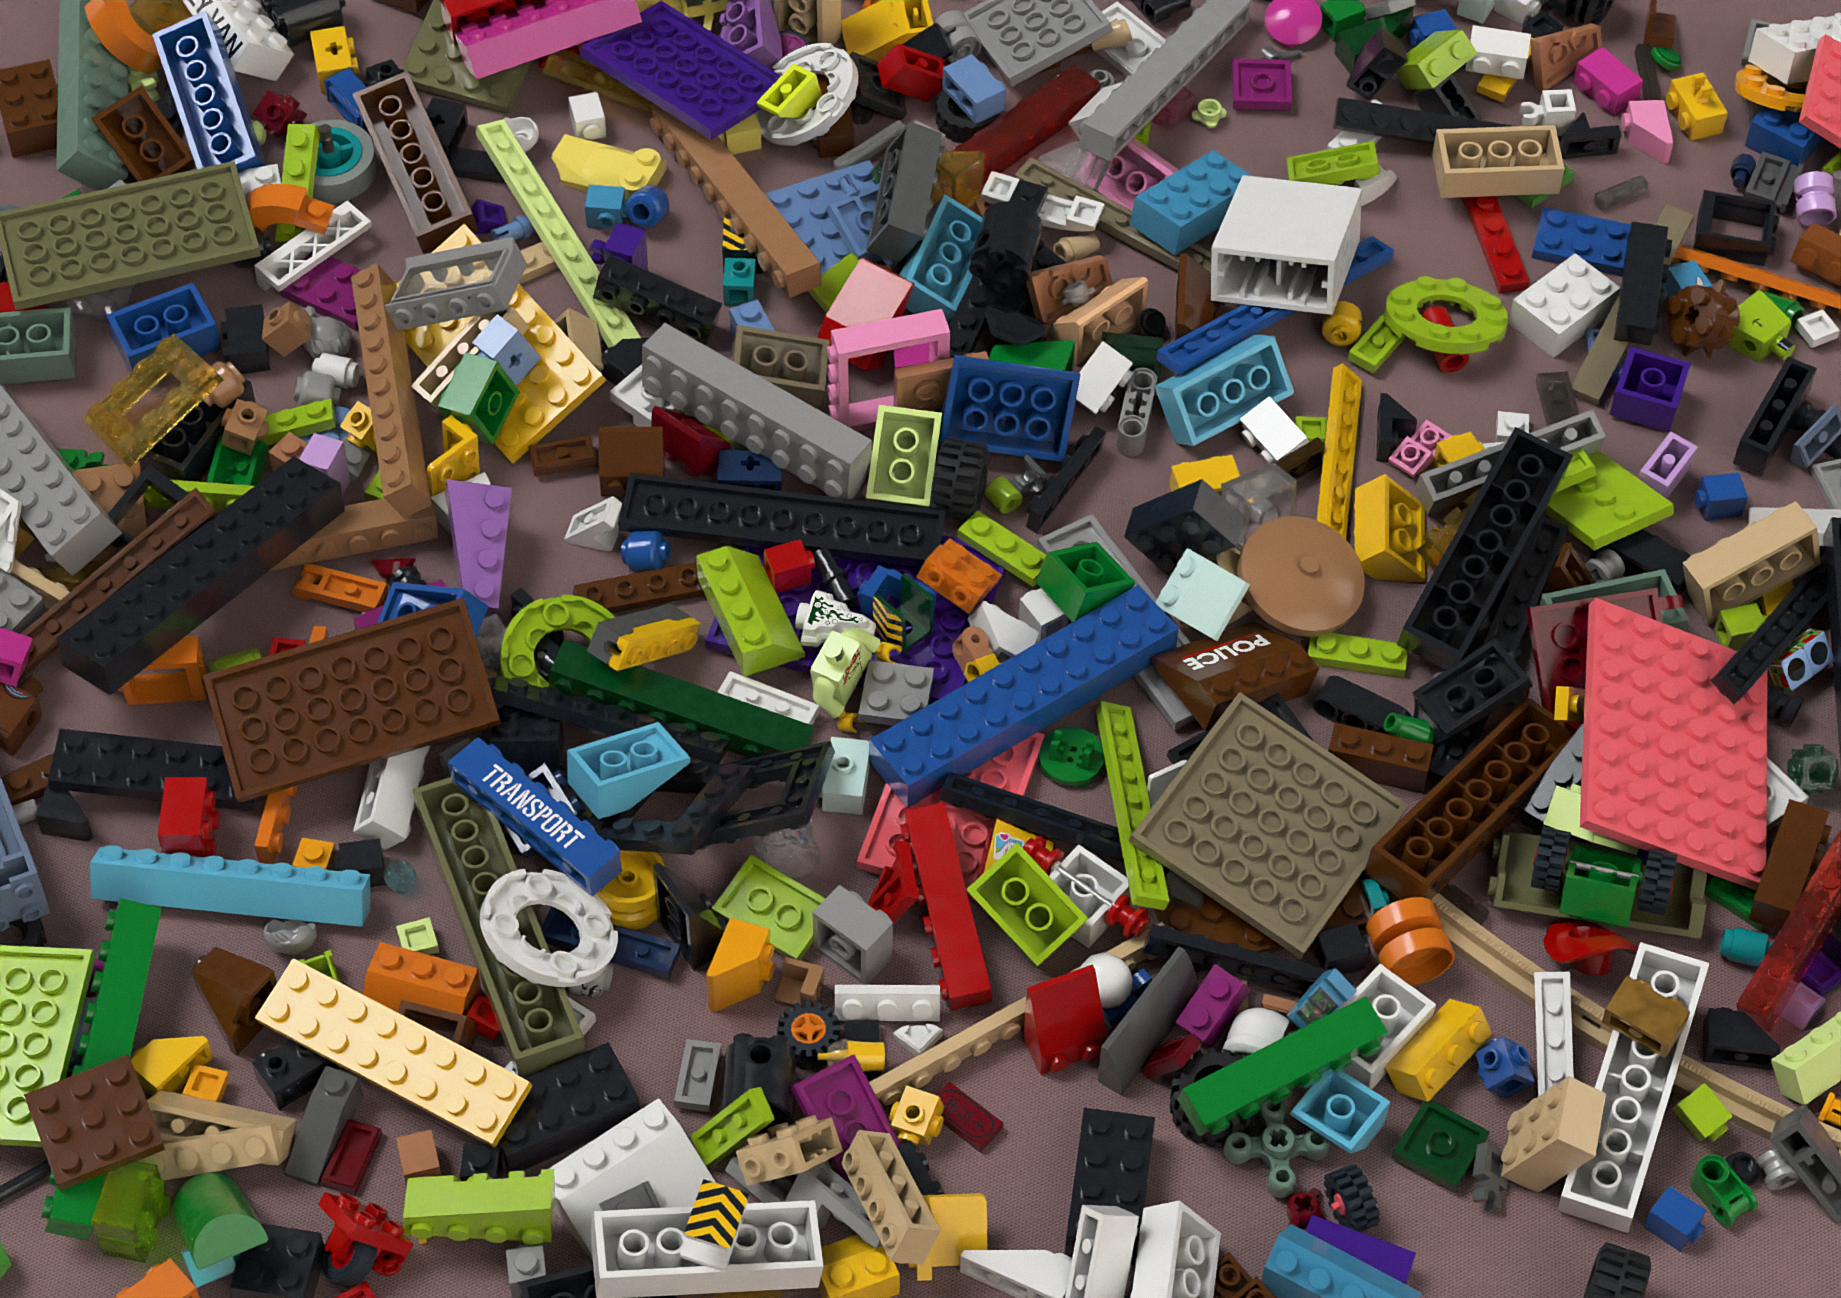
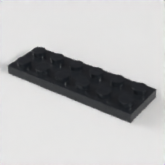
M59 728L48 778V789L162 801L165 777H206L210 791H215V807L254 811L256 799L238 803L236 800L222 746Z

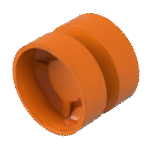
M1413 897L1393 902L1377 911L1367 922L1366 930L1374 951L1379 954V963L1410 986L1420 985L1437 978L1454 963V950L1446 932L1442 930L1443 924L1435 904L1430 899Z

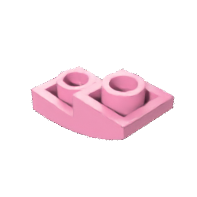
M1426 419L1411 438L1407 436L1388 458V462L1414 478L1433 462L1437 442L1446 440L1452 435Z

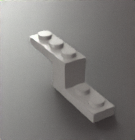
M738 1157L730 1159L725 1171L734 1177L740 1186L748 1189L759 1198L762 1203L815 1200L819 1229L825 1227L831 1213H833L836 1219L846 1223L858 1233L864 1242L872 1245L874 1248L882 1246L854 1188L825 1163L822 1162L805 1172L799 1173L794 1184L785 1177L747 1186L743 1173L739 1168Z

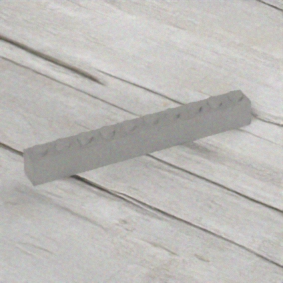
M1206 0L1203 6L1196 8L1192 16L1187 21H1183L1179 29L1173 35L1170 34L1160 48H1155L1151 57L1146 62L1140 63L1137 71L1132 76L1128 75L1123 84L1117 90L1114 89L1109 98L1103 104L1100 103L1089 118L1083 119L1079 127V134L1081 135L1079 148L1111 161L1247 24L1252 0Z

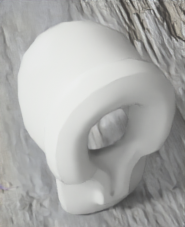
M1265 1008L1245 1009L1233 1021L1223 1049L1230 1050V1055L1233 1057L1237 1054L1246 1057L1287 1036L1290 1020L1273 1010Z

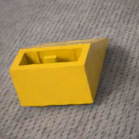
M881 0L841 20V31L846 52L849 55L853 51L879 62L897 43L903 44L933 25L928 0Z

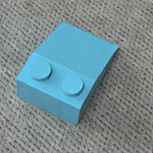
M659 722L567 750L568 784L594 815L601 819L631 809L690 763V757Z

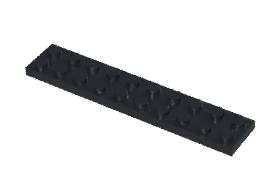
M630 473L618 527L619 531L624 532L658 531L666 537L766 549L801 539L805 551L810 550L812 554L821 548L827 547L831 550L833 557L922 567L926 559L942 544L946 510Z

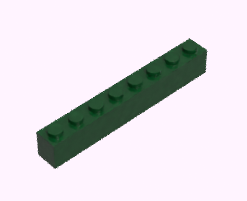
M565 639L550 669L548 687L556 688L560 693L570 696H585L590 698L592 702L602 705H617L622 707L624 711L637 715L649 714L654 716L656 720L669 724L681 723L686 725L688 729L701 733H716L720 738L729 740L727 751L742 755L745 759L808 746L812 743L815 729L813 725L640 665L616 671L609 664L604 663L587 651L588 647Z

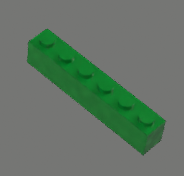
M1365 996L1184 1087L1177 1100L1198 1136L1209 1131L1211 1135H1215L1229 1127L1230 1120L1241 1116L1242 1119L1253 1116L1261 1110L1260 1105L1271 1100L1275 1104L1291 1095L1292 1092L1290 1090L1299 1085H1302L1303 1088L1310 1087L1322 1078L1320 1074L1330 1069L1334 1073L1339 1072L1352 1063V1058L1360 1054L1365 1058L1376 1053L1382 1048L1381 1042L1388 1031Z

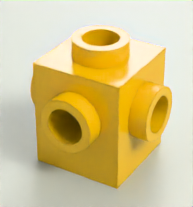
M357 401L354 407L346 414L344 421L339 427L349 434L347 440L361 450L365 446L377 453L370 406L367 407Z
M906 1086L900 1102L896 1101L893 1104L889 1116V1121L892 1122L891 1126L898 1136L897 1139L903 1143L912 1141L914 1147H917L918 1143L929 1146L932 1137H938L942 1129L944 1117L941 1114L944 1105L939 1096Z

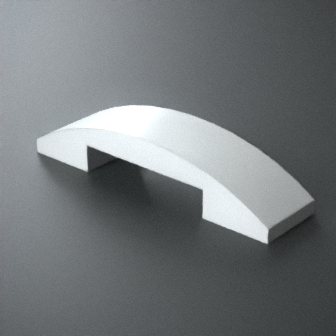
M991 171L981 193V198L990 204L1008 202L1020 179ZM1048 194L1038 216L1043 226L1067 231H1094L1105 204L1077 195L1074 201Z

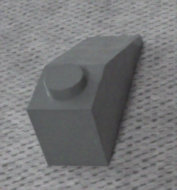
M328 1066L325 1067L310 1096L284 1172L285 1176L316 1187L319 1186L347 1120L353 1119L363 1099L358 1076Z
M1806 1104L1775 1122L1770 1140L1833 1220L1839 1223L1841 1222V1156L1827 1131Z

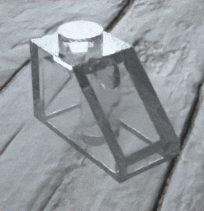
M1078 141L1040 156L1039 162L1085 187L1097 190L1111 161L1079 148L1080 142Z

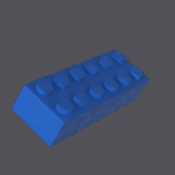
M203 11L152 34L197 169L235 161L239 174L249 168L267 166L220 28L207 11Z

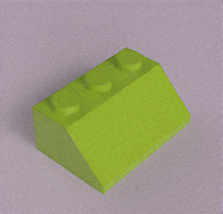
M1018 843L1013 845L966 889L1038 968L1088 920V917Z

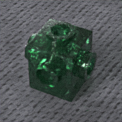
M1804 744L1803 749H1792V759H1788L1787 774L1803 792L1822 793L1823 789H1836L1839 763L1837 756L1824 749V745Z

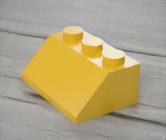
M1386 474L1355 488V552L1361 562L1363 571L1375 580L1418 583L1425 581V509L1422 502Z

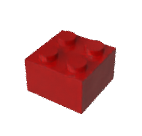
M165 777L157 834L162 853L184 852L196 857L217 855V841L213 836L214 830L220 829L221 815L220 810H215V791H210L206 777Z

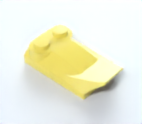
M564 134L551 157L558 169L561 185L586 193L588 192L589 185L625 187L626 200L641 187L647 185L657 186L667 170L666 161L661 160L660 154L653 149L643 148L633 152Z

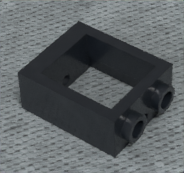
M1704 190L1698 210L1693 248L1733 261L1764 266L1767 255L1774 254L1777 237H1772V233L1777 232L1780 215H1774L1776 202ZM1712 218L1761 226L1760 241L1710 232Z
M148 464L110 510L108 515L118 525L149 486L174 505L189 493ZM122 530V534L110 543L117 549L121 545L125 547L133 540L132 537Z

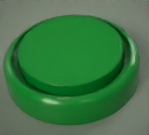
M1654 46L1651 49L1652 57L1662 67L1676 71L1682 65L1681 56L1673 47L1670 49Z

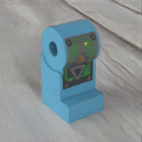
M1336 968L1325 971L1291 1008L1287 1017L1298 1029H1301L1335 1012L1357 990Z

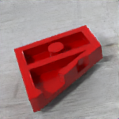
M897 840L893 846V850L896 853L893 866H884L879 882L868 901V905L874 910H881L886 913L893 924L917 901L919 888L915 880L910 843Z

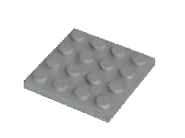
M986 0L963 13L971 28L979 37L982 49L1011 87L1113 32L1111 23L1092 0Z

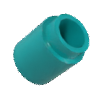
M1734 927L1733 930L1725 928L1721 939L1719 955L1726 956L1728 961L1760 968L1762 962H1769L1773 942L1767 941L1768 934Z

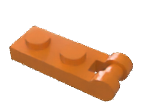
M305 564L300 573L301 580L295 583L292 594L302 601L313 599L366 612L382 606L389 590L388 584L385 582L314 564Z

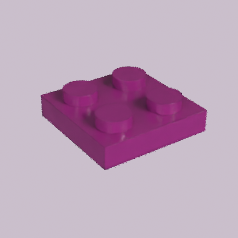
M1232 58L1233 109L1291 110L1290 60Z

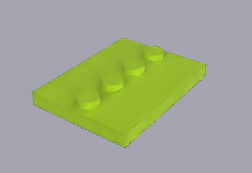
M1597 451L1587 455L1595 465L1597 475L1556 492L1545 511V514L1556 522L1569 526L1568 531L1595 551L1674 515V504L1604 453Z

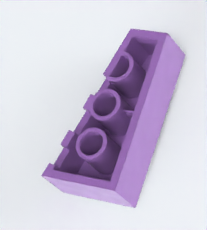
M447 479L445 498L448 507L459 588L467 590L488 605L483 620L496 621L512 488Z

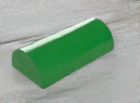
M207 1172L196 1175L185 1182L175 1196L173 1217L197 1269H204L266 1243L269 1240L241 1187L235 1180L225 1174Z

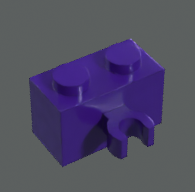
M617 222L607 243L594 239L589 248L590 251L594 252L591 259L595 264H605L609 255H613L648 271L646 230Z

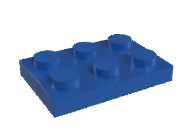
M1543 207L1531 258L1561 264L1573 254H1577L1599 272L1621 276L1631 224Z

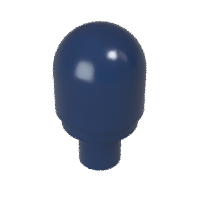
M1740 154L1733 160L1730 174L1733 179V186L1736 188H1743L1745 183L1750 181L1756 167V161L1751 155Z

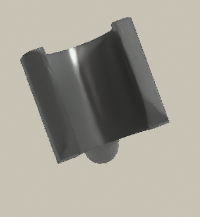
M1266 46L1262 49L1266 56L1260 59L1285 60L1300 57L1301 50L1277 52L1271 46Z

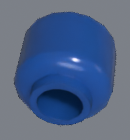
M651 185L638 189L629 197L626 204L628 218L634 225L640 228L648 229L655 227L669 212L667 195L662 189Z
M634 531L622 543L621 556L623 563L636 573L664 568L666 561H669L671 558V545L665 541L664 536L658 531Z

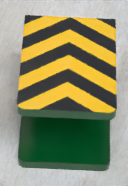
M906 573L901 576L900 607L895 609L879 594L873 597V622L876 623V632L888 643L899 646L901 654H904L933 632L934 598ZM906 623L910 624L913 628L908 635H906Z

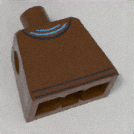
M28 676L17 687L0 682V749L12 757L18 752L42 717L36 697L43 691V686L32 676Z

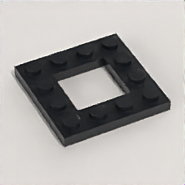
M831 741L731 762L738 765H753L756 777L748 786L750 789L758 788L764 783L773 781L786 782L780 800L727 812L697 850H702L710 845L722 842L735 843L742 838L755 835L763 837L783 829L797 830L809 824L835 754Z
M708 762L689 763L654 790L658 792L699 794L676 822L660 821L658 819H631L653 792L627 811L598 819L593 813L586 821L595 828L601 838L605 841L607 839L613 841L619 850L693 855L755 779L756 775L753 765H738L736 763L711 764Z

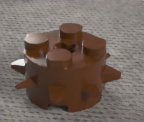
M1697 277L1696 285L1685 287L1676 296H1671L1666 304L1671 339L1676 343L1683 344V354L1685 356L1700 348L1704 349L1708 359L1712 358L1713 350L1726 346L1734 337L1732 331L1734 326H1739L1740 310L1736 299L1730 297L1725 292L1726 281L1720 279L1712 287H1706L1701 278Z

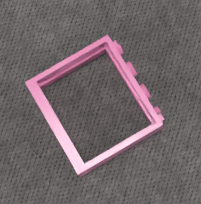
M937 309L831 330V346L827 347L830 363H832L827 365L828 378L831 385H827L829 400L832 404L828 405L830 417L855 431L876 428L879 405L894 407V395L849 404L848 358L929 343V362L950 358V330L943 310Z

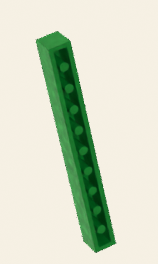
M120 898L116 910L109 909L104 930L110 931L109 940H102L98 954V961L103 962L102 972L95 971L91 986V992L97 993L95 1003H88L84 1023L90 1024L88 1034H81L77 1054L83 1055L81 1066H74L72 1076L127 1054L131 1055L161 907ZM51 1170L48 1184L54 1185L52 1197H45L41 1212V1218L47 1219L44 1232L88 1241L94 1229L105 1174L59 1191Z

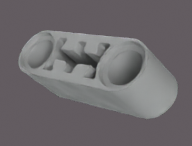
M1137 368L1132 371L1133 375L1128 380L1118 423L1117 449L1121 454L1129 457L1137 456L1143 452L1156 397L1154 386L1157 385V376L1148 368ZM1135 408L1139 409L1138 416L1134 415Z

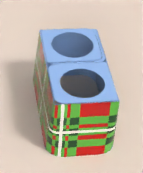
M1804 627L1769 666L1767 670V688L1775 685L1785 691H1793L1834 662L1833 653L1825 632ZM1794 658L1802 659L1804 665L1788 675V665Z

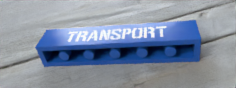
M477 737L448 761L451 779L457 786L592 897L622 872L621 852L617 845L609 839L605 841L601 838L588 821H581L574 816L572 810L565 802H557L552 798L545 786L540 782L534 783L530 780L518 764L509 763L503 758L502 753L495 745H487Z

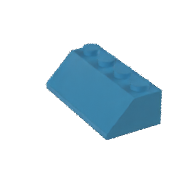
M1292 1224L1278 1235L1264 1266L1262 1277L1264 1285L1277 1298H1421L1423 1294Z

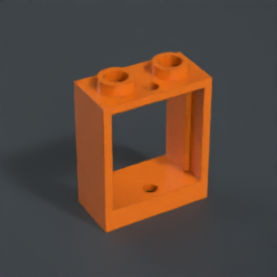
M198 635L185 636L142 670L185 668L186 672L139 674L134 676L118 689V692L124 693L127 705L207 700V689L203 675L208 674Z

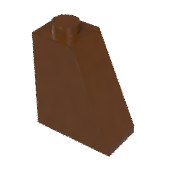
M214 947L207 955H203L198 959L192 970V975L196 988L230 1051L238 1056L263 1029L264 1025L258 1023L255 1017L276 986L277 981L274 970Z

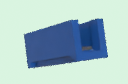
M350 68L324 80L327 101L331 102L348 122L360 126L369 134L352 95L367 87Z

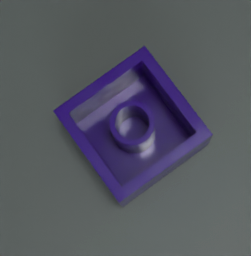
M1630 346L1615 390L1609 415L1670 432L1691 363Z

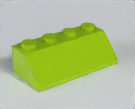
M729 546L696 555L698 581L744 677L805 657L800 641L758 555Z

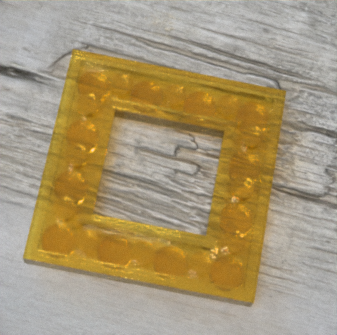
M173 333L170 337L161 340L156 350L147 359L139 361L131 374L124 380L114 384L110 393L101 402L93 404L87 411V415L82 419L131 468L224 379ZM171 373L181 385L169 391L164 401L154 410L147 412L142 417L140 423L134 427L123 415L162 378Z

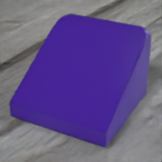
M477 199L470 208L479 230L474 232V235L491 233V230L506 225L504 206Z

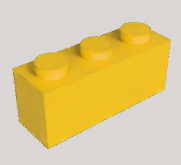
M1449 999L1385 1066L1397 1093L1426 1102L1431 1100L1491 1036L1492 1031L1481 1007Z

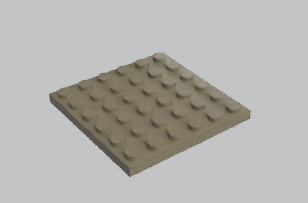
M1239 692L1132 833L1129 842L1301 959L1366 868L1371 848L1398 823L1409 805Z

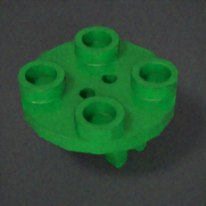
M1066 727L1056 729L1045 737L1039 752L1038 760L1042 775L1062 785L1087 787L1104 767V753L1101 741L1093 733L1082 728Z

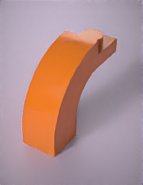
M91 0L84 6L94 33L106 49L118 60L137 71L151 74L159 66L163 68L153 36L146 33L135 22L130 14L126 0Z
M291 184L263 185L252 190L245 197L253 227L259 228L263 234H265L267 227L272 224L287 223L325 235L335 205L306 196L307 188Z

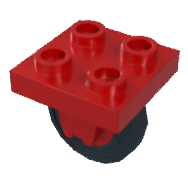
M324 1192L318 1203V1206L335 1223L324 1245L322 1269L326 1278L337 1285L349 1287L356 1286L362 1282L371 1271L375 1259L382 1249L407 1257L414 1245L403 1234L404 1228L387 1217L388 1211L378 1204L369 1202L366 1206L360 1204L357 1199L348 1194L341 1193L340 1196H336Z

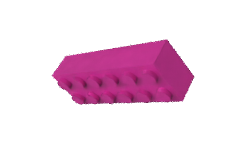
M544 0V2L534 6L531 3L521 5L516 8V12L505 15V13L492 15L488 18L489 21L481 24L476 22L466 24L461 27V31L454 34L464 65L476 79H480L641 23L642 19L636 0Z

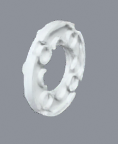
M830 43L811 44L789 53L772 67L774 72L782 76L794 63L814 74L826 75L830 85L827 86L828 93L818 100L817 108L814 110L810 108L808 113L802 118L778 117L764 109L757 111L755 114L761 127V135L766 140L778 145L796 146L816 136L826 134L830 127L839 120L855 99L858 86L857 67L844 49L835 48Z
M519 869L505 874L491 886L480 910L481 930L496 959L515 973L526 978L529 982L535 984L573 987L588 983L605 971L616 951L618 943V932L614 931L610 920L612 913L597 894L592 897L564 873L544 869L542 873H526L525 869ZM535 904L549 905L563 911L574 921L579 930L580 943L578 947L570 953L556 951L553 954L545 953L546 950L544 948L538 950L532 947L525 940L526 936H521L518 930L517 913L524 907Z

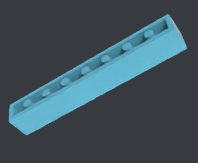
M116 845L100 847L90 861L91 899L119 902L120 898L155 906L363 927L370 912V874H362L356 870L333 871L325 870L320 866L304 868L294 867L288 863L265 864L257 863V861L252 859L235 861L226 860L220 856L196 857L184 852L173 854L157 853L152 849L128 850Z

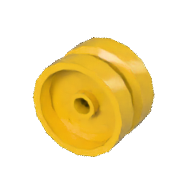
M620 850L622 872L596 894L612 913L610 917L612 924L631 930H638L647 927L657 920L653 866L657 863L664 867L665 865L662 858L655 852Z

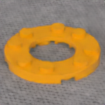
M1747 64L1745 69L1736 73L1734 90L1742 97L1769 108L1801 112L1805 94L1787 92L1779 84L1794 89H1800L1805 85L1804 91H1806L1808 81L1786 85L1756 65Z

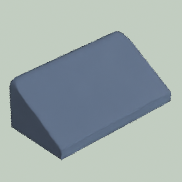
M1833 404L1793 445L1790 457L1792 464L1808 468L1841 434V413L1838 405Z

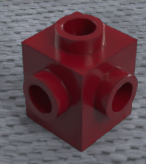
M268 89L254 110L253 115L265 123L264 129L279 138L281 134L287 136L288 124H303L307 113L299 108L301 102L291 95L285 93L283 96Z

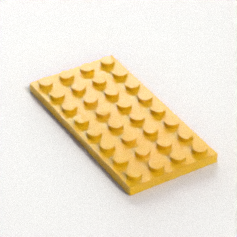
M463 224L432 253L482 242ZM484 260L473 262L476 270L471 278L463 277L457 266L446 268L449 276L446 282L442 284L434 279L430 271L422 272L420 275L426 284L422 293L486 281L490 279L492 272L489 271ZM519 283L509 305L530 326L523 334V337L541 356V359L516 386L520 393L494 442L513 464L529 450L528 446L535 445L606 381L605 377ZM474 316L404 329L406 343L423 363L429 367Z

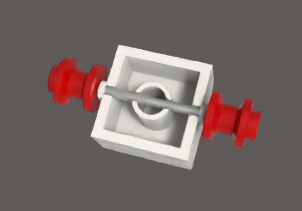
M1041 836L1035 840L1031 838L1024 844L1022 848L1088 917V920L1071 936L1089 949L1109 926H1114L1117 923L1124 927L1123 936L1128 939L1135 935L1137 937L1141 936L1147 929L1150 922L1147 918L1148 910L1144 907L1135 910L1129 906L1131 904V895L1127 877L1080 845L1063 860L1064 852L1058 848L1052 852L1045 848L1046 839Z

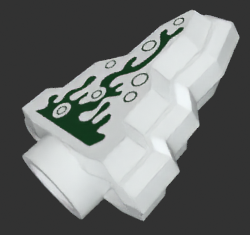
M816 590L810 604L801 602L798 607L795 627L796 629L803 630L801 636V645L818 647L821 643H825L832 631L841 634L846 629L858 627L873 636L876 631L875 622L863 614L850 612L846 603L834 600L833 595L830 593Z

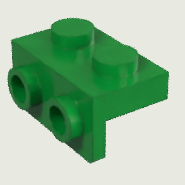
M223 434L219 435L207 482L257 485L260 481L268 450L266 443L257 440L250 456L221 445Z

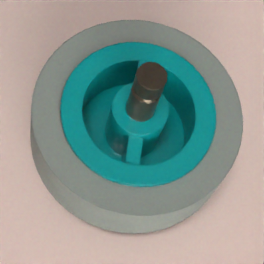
M333 119L311 123L319 126L320 133L313 198L334 204L345 202L361 195L371 186L377 173L374 145L369 134L360 126L344 120Z

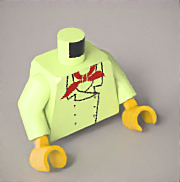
M858 627L846 629L841 634L835 631L830 632L810 670L813 685L812 695L815 702L832 718H837L839 730L857 733V731L852 727V722H863L858 721V713L845 712L844 707L863 675L868 661L871 660L872 653L875 652L878 660L895 663L889 659L891 650L901 653L899 646L887 642L880 643L879 638Z

